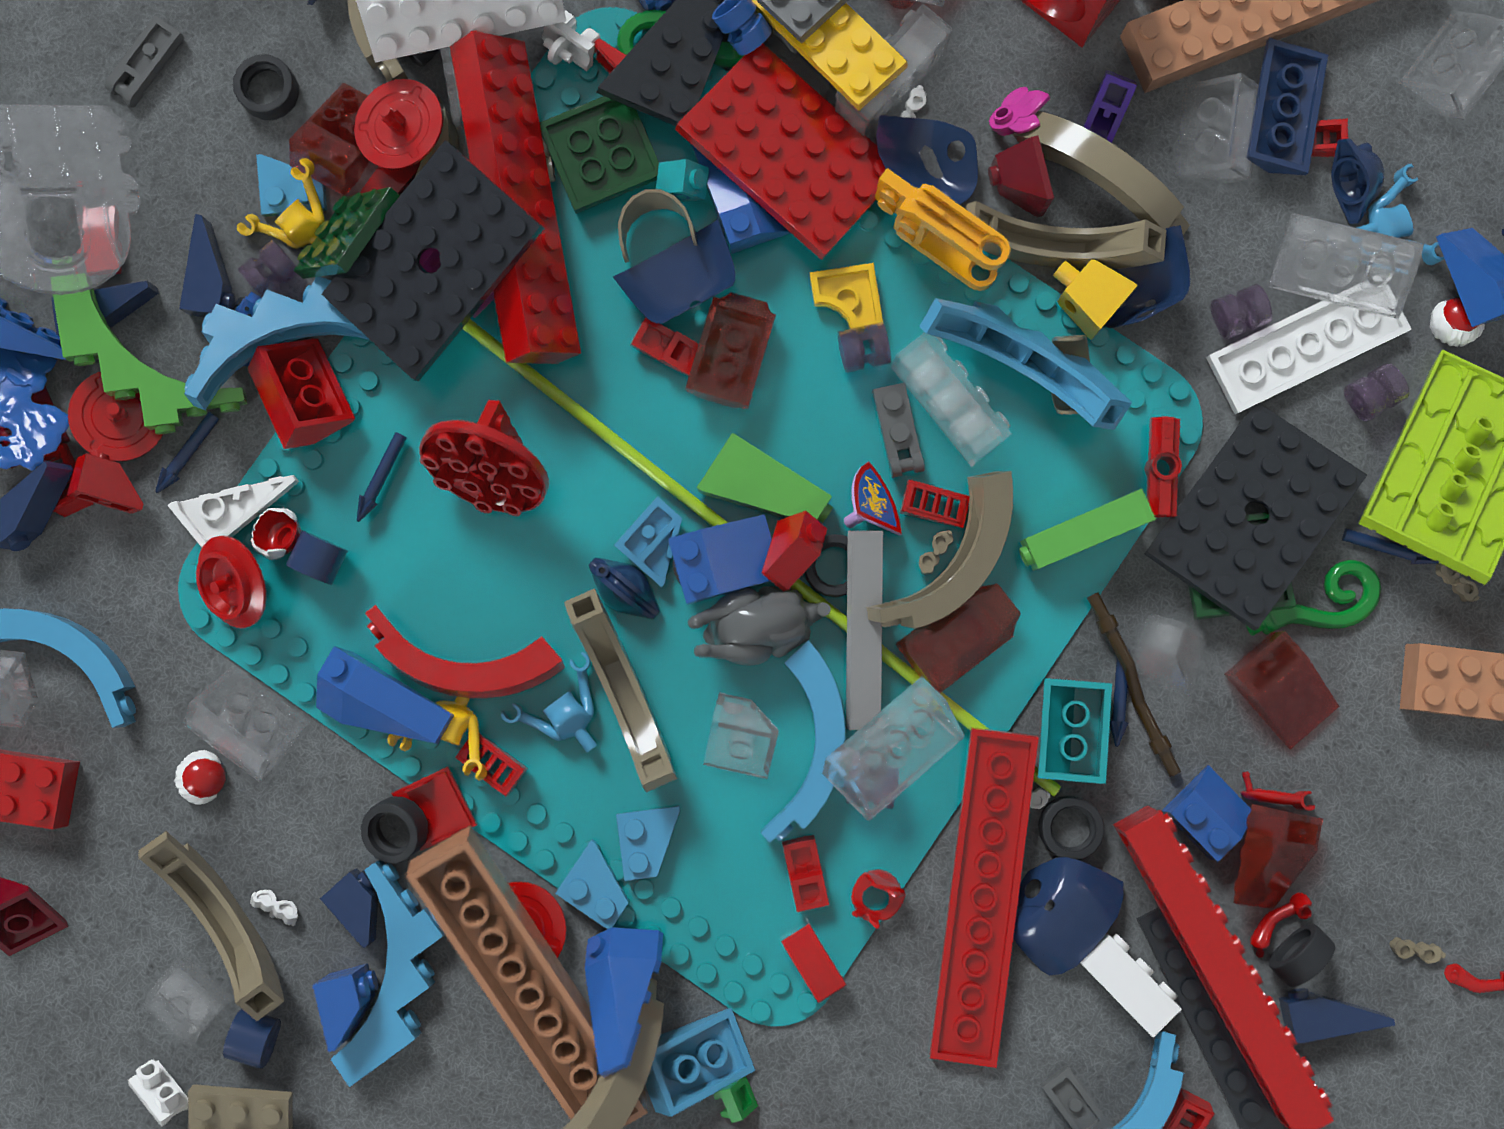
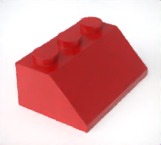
M318 338L257 346L247 369L284 449L315 444L355 420L354 414Z

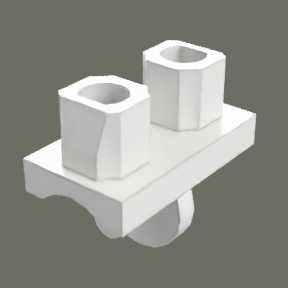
M565 10L566 22L547 25L544 28L542 40H544L543 45L549 49L548 60L553 64H558L562 59L568 63L573 61L587 71L593 66L594 42L600 38V35L591 28L586 29L580 35L575 31L577 29L575 17Z
M148 1061L136 1070L135 1076L128 1079L131 1089L161 1127L168 1123L177 1113L188 1109V1097L159 1061Z

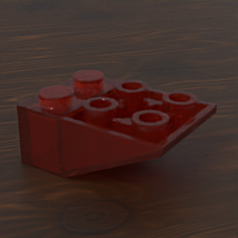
M343 83L289 139L290 166L296 167L306 174V169L300 164L299 160L303 158L311 160L315 167L311 177L345 196L359 181L370 162L359 150L354 133L358 110L368 95Z
M1286 631L1272 632L1224 674L1289 749H1292L1340 707L1308 656Z
M1252 804L1251 812L1247 817L1245 844L1240 853L1241 865L1238 879L1234 885L1235 897L1233 903L1274 909L1316 854L1323 819Z

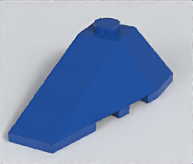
M611 927L588 939L585 975L599 1075L603 1077L630 1065L641 1029L638 1017L643 1003L648 1004L652 992L647 990L652 973H658L661 965L663 933L659 930Z

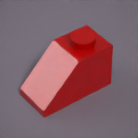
M90 451L89 454L86 453L76 459L67 493L68 496L131 514L143 509L144 503L120 463L110 461L109 455L96 451Z
M806 510L778 520L761 574L782 591L789 590L820 556L827 528Z

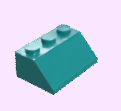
M1044 678L1038 778L1106 784L1112 683Z

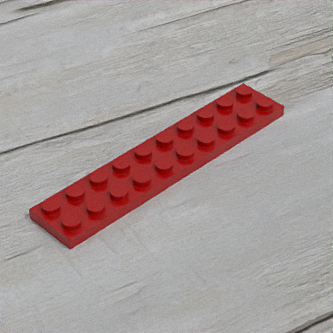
M971 727L929 1053L930 1059L997 1068L1039 737L1035 735Z

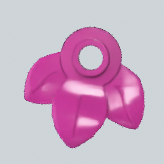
M1027 87L1014 90L1003 100L1001 107L997 108L989 119L991 129L1000 136H1007L1014 132L1017 134L1026 133L1039 127L1040 122L1035 114L1049 101L1050 96L1039 90L1029 91Z

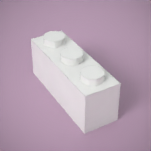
M1106 933L1097 946L1080 963L1154 1038L1182 1010L1174 1002L1178 996L1164 982L1158 985L1150 977L1154 971L1140 957L1134 961L1128 955L1127 951L1130 947L1118 934L1111 937Z

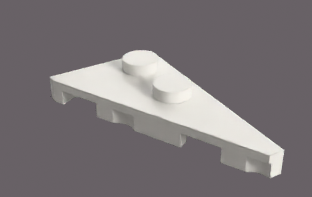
M294 475L280 476L253 485L246 484L225 489L215 494L200 495L198 498L174 501L167 506L198 544L203 547L213 537L221 535L233 537L299 481Z

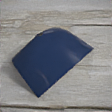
M879 115L876 132L878 153L886 169L888 168L915 188H920L923 183L934 186L959 205L972 196L978 182V158L975 139L971 133L955 125L938 120ZM953 141H961L966 150L964 157L957 162L952 161L947 154L948 146ZM924 146L933 150L937 163L943 173L942 179L933 177L925 168L920 155V151Z
M718 219L696 232L698 246H694L692 236L690 235L645 261L613 276L632 303L650 321L665 323L733 286L736 280L735 267ZM700 301V303L690 308V304L692 302Z
M1181 225L1165 229L1164 261L1136 267L1112 269L1138 286L1125 300V306L1113 314L1104 325L1105 327L1116 328L1143 321L1185 298L1190 287V268ZM1152 299L1156 301L1155 304L1146 307L1147 301ZM1156 309L1155 311H1153L1152 313H1150V314H1148V315H1146V316H1143V317H1141V318H1137L1138 316H1140L1141 314H1143V313H1145V312H1148V311H1150V310Z
M1058 857L1031 869L1020 882L1013 939L1028 958L1047 975H1058L1076 967L1097 946L1118 917L1123 901L1124 882L1094 866L1072 858ZM1037 879L1041 882V890L1037 896L1029 899L1025 895L1026 886L1032 880ZM1052 899L1055 903L1054 908L1050 911L1044 909L1046 904Z

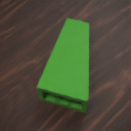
M733 432L697 486L698 492L705 496L781 518H786L806 510L815 519L824 523L833 509V506L829 504L832 498L830 494Z
M1140 489L1020 541L1022 548H1019V553L1024 564L1031 566L1032 570L1035 571L1156 519L1143 489Z

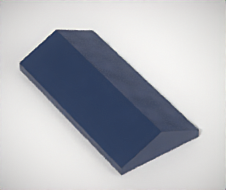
M1273 38L1266 40L1246 155L1247 160L1268 173L1307 175L1309 173L1328 54Z

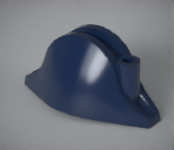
M1340 139L1336 146L1331 179L1334 193L1349 224L1359 223L1370 203L1379 195L1384 184V167L1378 155L1372 152V146L1369 143L1357 146L1351 139Z
M597 557L590 562L588 566L602 600L608 607L620 613L655 619L660 612V608L646 576L640 569L628 563Z

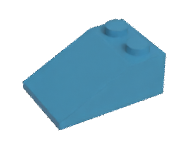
M732 1008L725 1009L660 1035L652 1067L645 1083L655 1112L672 1117L755 1071Z

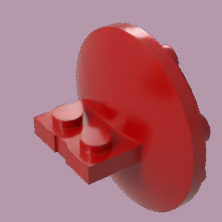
M488 400L477 423L458 420L439 422L431 426L421 440L419 446L420 462L434 478V485L474 504V507L483 513H491L493 510L505 512L512 516H520L522 512L538 507L546 496L549 488L547 472L538 458L523 446L521 438L515 427L512 426L510 417L500 401Z

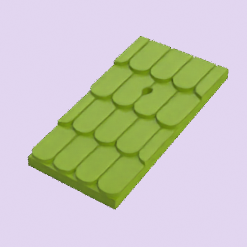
M1442 349L1412 407L1398 441L1389 456L1358 524L1370 530H1375L1377 533L1403 546L1406 545L1407 548L1434 561L1437 560L1440 564L1467 577L1470 576L1471 579L1483 585H1486L1491 579L1504 550V378Z

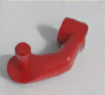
M1249 771L1242 772V778L1246 787V791L1240 792L1242 797L1265 803L1293 805L1298 810L1312 811L1315 809V805H1305L1304 797L1312 794L1311 791L1286 793L1260 788L1253 789Z
M1300 892L1294 894L1290 898L1289 903L1268 912L1261 919L1250 938L1251 945L1257 948V957L1262 958L1264 956V948L1270 945L1274 928L1280 921L1295 914L1300 919H1308L1312 916V911L1309 908L1312 906V902L1307 895Z
M1450 964L1445 968L1444 975L1449 982L1471 992L1480 994L1504 991V971H1500V979L1484 980L1474 977L1459 964Z

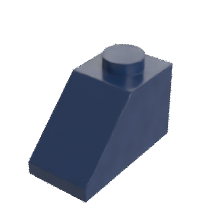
M354 869L324 894L320 900L364 949L376 940L378 895L365 871L360 872L358 869Z

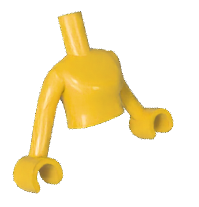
M306 158L299 160L300 164L305 167L306 174L293 167L291 168V175L297 180H302L312 212L297 199L275 220V223L281 229L261 223L258 216L248 214L245 216V219L250 222L252 228L249 229L244 223L240 222L237 224V230L240 234L249 236L258 231L279 239L294 249L314 242L317 238L315 232L325 219L311 177L315 170L311 160Z
M456 697L455 701H437L436 704L454 714L441 740L459 746L464 733L468 729L470 759L464 763L463 772L466 776H469L472 769L478 766L479 769L475 778L479 781L483 780L487 775V769L480 762L479 723L477 716L467 707L470 698ZM389 734L387 738L388 744L394 747L402 736ZM403 737L400 749L407 751L412 746V739Z

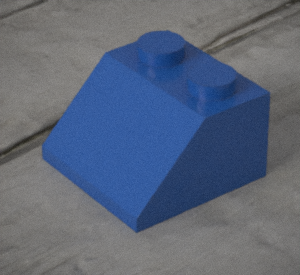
M1209 765L1162 810L1164 814L1167 813L1173 823L1207 858L1216 862L1220 861L1242 839L1255 814Z
M368 963L329 973L313 984L328 1052L335 1051L353 1035L376 996L375 990H378V979L375 971L369 970Z

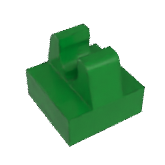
M746 1076L713 1095L715 1100L722 1098L726 1108L720 1114L723 1118H730L732 1123L742 1121L758 1107Z

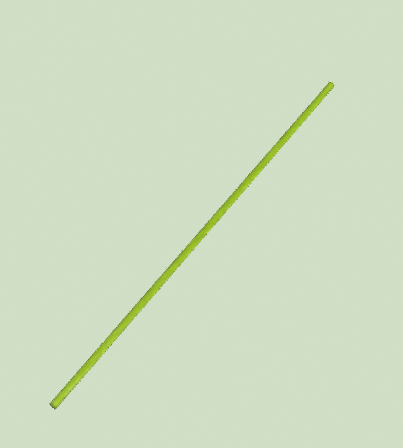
M470 319L462 329L506 363L503 344ZM506 363L711 526L728 523L527 363ZM798 579L792 585L791 589L798 590L803 599L808 603L818 604L824 602L829 604L831 609L826 617L847 633V616L802 580ZM882 645V661L967 729L970 731L971 727L989 729ZM1035 766L1033 781L1052 796H1055L1060 790L1061 785L1053 779L1038 778V767Z

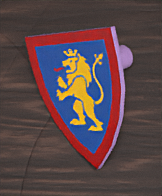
M867 462L858 469L853 478L851 490L854 512L844 518V523L851 529L866 520L900 536L902 535L900 520L892 496L879 473L870 462Z

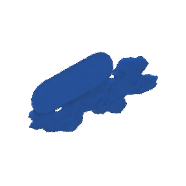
M0 348V427H5L12 431L11 436H0V441H10V445L6 447L0 444V468L8 469L21 465L33 471L44 462V455L56 451L61 443V436L67 431L69 426L68 414L56 406L33 403L31 400L32 393L43 390L47 381L45 374L53 369L57 359L31 353L23 354L18 351Z

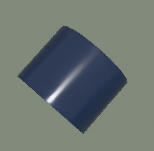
M302 530L286 566L318 581L332 585L348 550Z
M240 1009L229 1028L224 1044L223 1057L263 1069L272 1056L280 1031L281 1020L265 1015L256 1021L243 1009Z

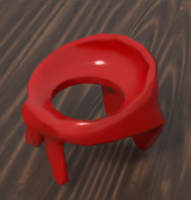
M881 869L867 871L857 879L853 887L851 899L856 910L852 912V915L854 917H862L864 920L869 921L876 929H879V920L890 919L902 906L906 897L905 890L901 888L897 878L891 873ZM871 886L886 891L889 895L888 905L881 910L869 909L863 902L862 896L864 891Z

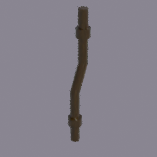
M1099 592L1087 597L1098 619L1096 624L1101 634L1105 633L1123 668L1133 707L1151 740L1148 743L1154 755L1158 754L1169 777L1177 775L1181 770L1170 750L1172 745L1167 735L1162 734L1145 701L1135 662L1117 629L1119 624L1114 614L1110 615Z

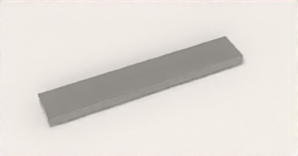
M848 531L846 729L848 730L881 729L882 626L879 622L868 620L866 607L882 603L883 531Z

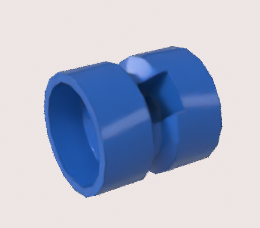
M724 0L712 14V19L722 33H729L728 41L738 55L741 56L758 48L772 32V27L762 13H755L756 5L752 0Z

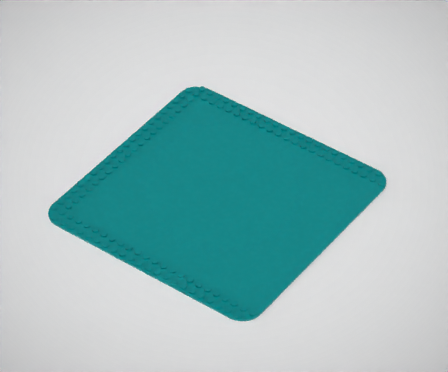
M618 7L594 9L575 18L577 21V29L575 31L581 35L586 29L591 28L600 35V39L618 50L617 36L619 30L626 20L637 14V12ZM651 28L637 33L634 38V46ZM549 49L531 73L539 122L603 96L596 93L597 88L607 78L609 73L595 59V53L593 55V66L586 71L573 61L568 63L562 59L558 64H553L548 60ZM713 64L699 101L728 71ZM637 110L658 162L688 159L698 163L691 144L675 130L676 126ZM554 164L555 181L550 184L581 354L558 364H527L728 523L765 514L772 538L777 521L783 519L705 496L698 492L697 486L733 432L832 496L829 504L833 506V509L824 523L820 522L827 528L826 536L837 534L848 537V531H883L882 603L910 596L925 588L939 577L958 551L968 522L969 507L963 529L900 514L907 481L913 480L969 496L967 477L993 471L1012 472L1013 509L1007 539L998 561L982 586L959 608L931 624L915 629L904 627L900 624L882 627V645L987 728L1008 732L1092 608L1087 597L1097 592L1099 594L1102 593L1148 523L1035 571L1032 570L1031 566L1024 564L1019 553V548H1022L1020 541L1137 490L1143 489L1147 498L1145 464L1148 461L1150 418L1166 416L1180 419L1179 458L1181 459L1182 468L1178 475L1179 478L1199 446L1203 429L1201 406L1196 393L1188 381L1176 370L1113 328L1103 326L1092 340L1087 337L1090 363L1132 402L1131 406L1115 430L1093 427L1080 414L1057 413L1054 408L1052 393L1034 380L993 357L968 346L926 334L919 326L935 298L970 306L975 301L998 306L1018 327L1040 331L1051 342L1056 336L1085 335L1059 306L1057 300L1062 294L1009 259L997 269V277L989 288L981 291L971 289L903 241L893 228L897 214L893 213L891 215L883 211L878 206L877 200L822 260L792 233L731 254L736 272V280L733 286L665 323H660L674 332L678 331L705 347L690 375H685L630 346L645 316L632 303L613 276L624 272L690 236L691 232L688 221L679 213L668 209H656L642 214L632 223L627 233L629 262L625 263L618 234V221L622 208L633 195L645 189H656L657 181L575 214ZM706 190L705 200L681 202L687 210L695 233L718 219L708 190ZM982 250L983 254L989 257L991 260H996L999 258V256L990 254ZM874 263L883 328L851 333L847 321L839 312L828 307L814 306L810 272ZM979 265L972 268L971 273L974 279L985 281L989 278V270ZM494 298L476 318L472 316L471 319L502 343ZM700 301L692 302L690 304V308L700 303ZM462 329L420 381H415L409 377L372 341L354 336H344L329 356L328 361L354 414L355 420L315 444L289 449L283 448L275 432L238 484V486L253 485L269 481L271 478L291 475L298 479L299 482L267 509L284 508L291 510L297 517L301 531L311 533L348 550L333 584L323 583L286 566L291 552L274 560L266 559V557L258 553L251 543V538H253L251 533L254 531L253 525L259 519L258 515L232 538L241 542L251 552L262 571L266 588V605L260 620L250 627L236 628L225 623L209 610L201 598L196 581L198 558L202 549L197 542L182 566L178 583L179 603L188 625L206 643L406 783L416 782L448 766L477 823L472 829L556 888L560 887L592 839L595 840L604 859L614 872L619 886L622 887L630 901L613 928L661 931L663 933L661 961L729 1009L732 1008L739 1016L753 1023L765 1026H787L812 1016L830 997L820 1003L817 1002L781 941L810 924L841 976L844 977L876 929L869 921L852 915V912L856 909L853 906L851 895L857 879L867 871L881 869L895 876L901 888H904L962 801L970 730L883 661L881 677V729H846L847 633L826 616L819 619L810 626L809 641L828 666L841 698L845 724L842 762L834 787L815 818L804 830L793 820L790 823L793 830L779 842L775 838L769 843L761 834V829L799 791L808 774L814 753L815 725L809 700L797 678L784 664L806 642L780 658L771 654L766 662L758 665H739L720 658H699L695 656L694 649L701 644L708 645L704 640L703 632L709 623L700 628L691 629L687 624L690 617L712 607L724 595L687 605L682 587L674 574V559L672 555L665 584L662 587L642 571L650 584L660 608V612L655 619L624 614L612 610L604 603L588 566L597 557L628 563L640 569L614 544L657 496L682 518L677 536L712 526L465 330ZM905 383L925 470L914 473L913 470L902 472V476L892 478L872 391L881 387ZM488 400L500 401L510 417L512 426L515 427L521 438L523 446L538 458L547 472L549 488L543 502L532 510L522 512L520 516H512L505 512L493 510L491 513H483L477 510L474 504L459 498L450 491L436 487L433 483L434 478L420 462L419 446L426 431L434 424L444 421L458 420L477 423ZM397 432L404 435L407 439L375 501L378 505L360 522H357L359 495H364L394 433ZM909 450L897 452L899 460L910 458ZM1159 459L1156 465L1157 470L1162 475H1168L1170 470L1168 463ZM867 462H870L879 473L892 496L900 520L902 531L900 536L866 520L851 529L844 523V518L854 512L851 490L853 478L858 469ZM916 491L913 507L919 509L922 492ZM928 495L926 511L931 512L934 495ZM941 497L937 514H944L947 498ZM953 501L951 518L956 519L959 501ZM950 530L953 536V543L947 547L945 554L939 556V564L934 567L933 573L922 575L919 569L920 556L934 551L932 548L934 535L941 531ZM830 547L821 552L816 560L815 567L822 581L830 585H840L847 581L848 551L840 547ZM804 572L799 579L802 580L805 584H807L810 588H812L809 582L806 580ZM767 582L750 588L758 592L763 586H777L773 582ZM594 588L610 617L644 691L677 779L648 792L644 790L621 727L592 662L587 669L594 715L585 729L597 746L586 753L575 737L556 741L523 722L507 723L501 716V712L504 711L510 719H515L517 717V710L512 705V703H515L522 707L524 713L543 720L553 727L551 721L542 712L549 705L569 691H571L575 700L582 705L577 671L571 667L570 660L572 659L577 667L582 668L586 665V659L581 652H587L571 624L564 602ZM817 592L847 616V595L835 598L823 596ZM374 605L379 608L393 627L408 642L423 652L440 659L459 663H481L498 660L515 654L542 636L563 660L565 666L563 670L535 687L502 697L470 698L467 707L478 718L479 733L528 768L510 795L505 797L486 781L477 780L475 778L476 774L471 771L469 776L464 774V764L455 757L468 740V729L464 733L459 746L441 739L438 744L412 739L411 748L407 751H402L400 744L403 741V737L398 739L396 745L392 747L387 741L388 733L341 724L316 708L317 674L334 646L356 653L435 703L437 701H455L456 696L433 691L407 678L380 654L375 647L380 641L367 627L371 620L365 614ZM488 750L480 762L485 765L493 753ZM498 758L488 772L494 775L503 761ZM508 766L499 780L504 783L513 769ZM680 805V813L658 876L624 881L616 814ZM814 834L829 905L797 912L782 841ZM874 886L867 888L862 896L865 906L872 910H881L889 902L888 893Z

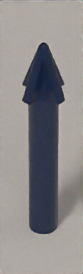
M208 412L166 469L162 467L155 490L156 493L161 492L180 479L177 477L220 420L217 416Z
M397 432L394 433L364 495H359L357 522H360L378 505L375 501L407 439L404 435Z
M1347 528L1343 533L1342 541L1411 560L1410 564L1439 563V561H1434L1407 548L1405 545L1403 546Z
M1118 658L1116 659L1112 720H1110V728L1116 747L1120 745L1128 723L1125 722L1128 686Z

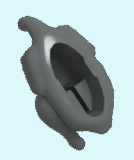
M763 586L757 592L752 588H744L727 593L712 607L690 617L687 624L691 629H697L709 623L703 632L704 640L708 645L701 644L696 646L694 649L695 656L699 658L725 659L739 665H758L766 662L771 654L780 658L808 641L811 633L810 626L827 616L831 608L829 604L824 602L817 604L804 601L801 593L794 589L782 591L779 587Z

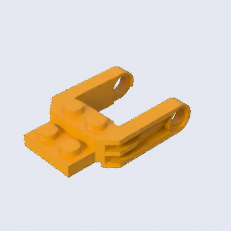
M887 168L879 178L875 198L878 201V206L883 211L891 215L893 213L897 214L893 226L896 234L903 241L971 289L981 291L989 288L997 277V269L1005 263L1009 256L1010 245L1008 240L934 186L923 183L920 188H915ZM987 243L997 244L1001 249V256L996 260H991L983 254V246ZM979 265L989 270V278L985 281L974 279L971 273L972 268Z

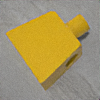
M1093 259L1088 262L1081 272L1065 260L1053 274L1057 280L1067 287L1057 300L1059 306L1091 340L1138 286L1133 281Z

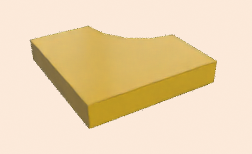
M874 263L810 272L814 306L828 307L839 312L847 321L851 333L883 328Z

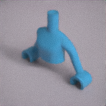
M1407 164L1394 174L1395 184L1369 208V224L1353 228L1351 230V237L1354 241L1374 236L1382 249L1422 253V259L1427 265H1435L1445 259L1444 256L1439 257L1435 253V248L1439 247L1438 242L1427 245L1411 240H1397L1413 234V222L1406 206L1399 204L1392 208H1383L1390 204L1404 188L1418 181V178L1411 179L1407 176L1406 172L1413 168L1412 164Z
M581 652L586 659V665L582 668L577 667L572 659L570 660L571 667L577 671L582 705L575 700L571 691H569L542 711L551 721L553 727L543 720L524 713L522 707L515 703H512V705L517 710V717L510 719L506 712L502 711V719L507 723L523 722L556 741L575 737L586 753L592 750L597 744L585 729L594 715L587 669L591 665L588 654Z

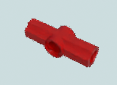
M1162 416L1150 418L1148 461L1145 464L1147 501L1154 516L1159 518L1176 517L1178 475L1181 472L1182 463L1179 458L1180 419L1175 417ZM1159 459L1168 463L1170 469L1168 475H1162L1157 470L1156 465Z

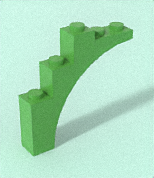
M85 274L50 278L63 357L69 362H74L75 366L95 364V359L99 358L104 392L109 396H114L115 400L136 398L135 393H139L144 425L149 430H155V434L176 432L175 427L184 426L182 413L185 412L187 417L207 415L208 409L220 408L222 413L241 410L240 405L247 404L246 391L240 387L220 388L206 410L193 406L184 394L186 383L162 375L140 362L125 349L109 328L98 306L92 281Z

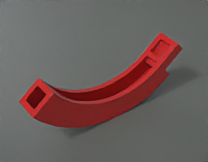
M376 605L365 612L371 620L367 627L380 641L375 645L376 649L394 668L419 685L450 696L493 698L515 694L539 685L565 668L563 660L542 636L526 648L502 659L481 663L447 661L427 654L413 646L393 627Z

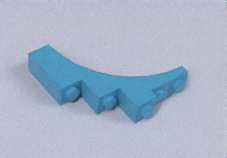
M315 277L312 285H308L303 293V303L266 289L262 299H258L253 307V317L218 304L215 305L211 313L205 316L202 324V333L209 342V346L207 345L203 348L200 354V363L195 373L191 374L186 381L184 394L193 406L206 410L220 387L239 368L252 359L257 346L286 343L304 337L342 335L370 339L321 295L331 280Z
M935 298L919 326L926 334L968 346L1014 368L1059 397L1093 427L1115 430L1132 404L1086 358L1064 354L1042 332L1018 327L998 306L977 301L970 306Z
M381 860L373 863L364 871L377 892L385 917L388 941L386 972L379 997L367 1021L354 1038L330 1059L349 1087L410 1044L422 1033L419 1030L421 1026L419 1018L412 1010L406 1011L404 1006L435 983L432 978L435 975L433 968L425 959L420 961L417 955L445 935L427 907L418 912L416 909L418 901L409 889L405 891L402 889L397 881L400 876L396 868L391 863L385 864Z

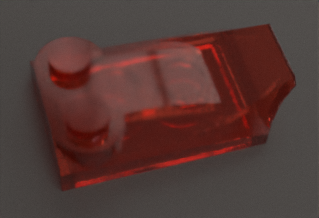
M733 292L722 298L713 296L686 384L687 392L701 399L732 408L749 409L776 318V314L771 313L767 302Z
M998 584L981 586L959 608L931 624L915 628L895 645L934 696H937L1009 641L1014 635L1015 626L1021 614Z

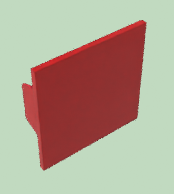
M448 766L391 793L392 796L405 797L414 801L423 810L428 821V836L420 851L452 837L469 826L472 828L477 825Z

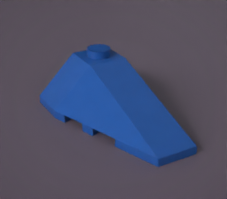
M691 144L698 164L709 167L707 190L731 254L791 233Z
M0 298V348L66 360L62 354L60 336L56 335V332L45 327L37 329L33 326L32 317L22 312L17 313L5 309L8 302Z
M337 646L333 647L317 674L316 708L341 724L438 744L454 717V714L361 656Z

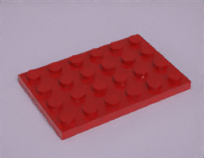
M763 43L752 52L746 54L677 123L675 128L681 136L821 260L874 204L879 178L886 170L878 153V146Z

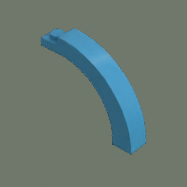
M0 609V643L24 639L45 644L60 651L74 661L88 676L101 699L112 728L125 727L136 722L133 716L136 713L135 704L129 696L124 694L125 691L135 687L132 678L119 657L99 637L83 626L51 613L24 609Z
M809 640L784 664L797 678L809 700L815 725L814 753L808 774L799 791L761 829V834L769 843L775 838L779 842L793 830V827L790 825L793 820L804 830L815 818L834 787L844 752V714L837 685L825 661Z
M1159 1032L1155 1036L1150 1068L1144 1088L1129 1113L1112 1129H1161L1175 1105L1184 1072L1171 1069V1063H1176L1179 1053V1044L1175 1043L1176 1035Z

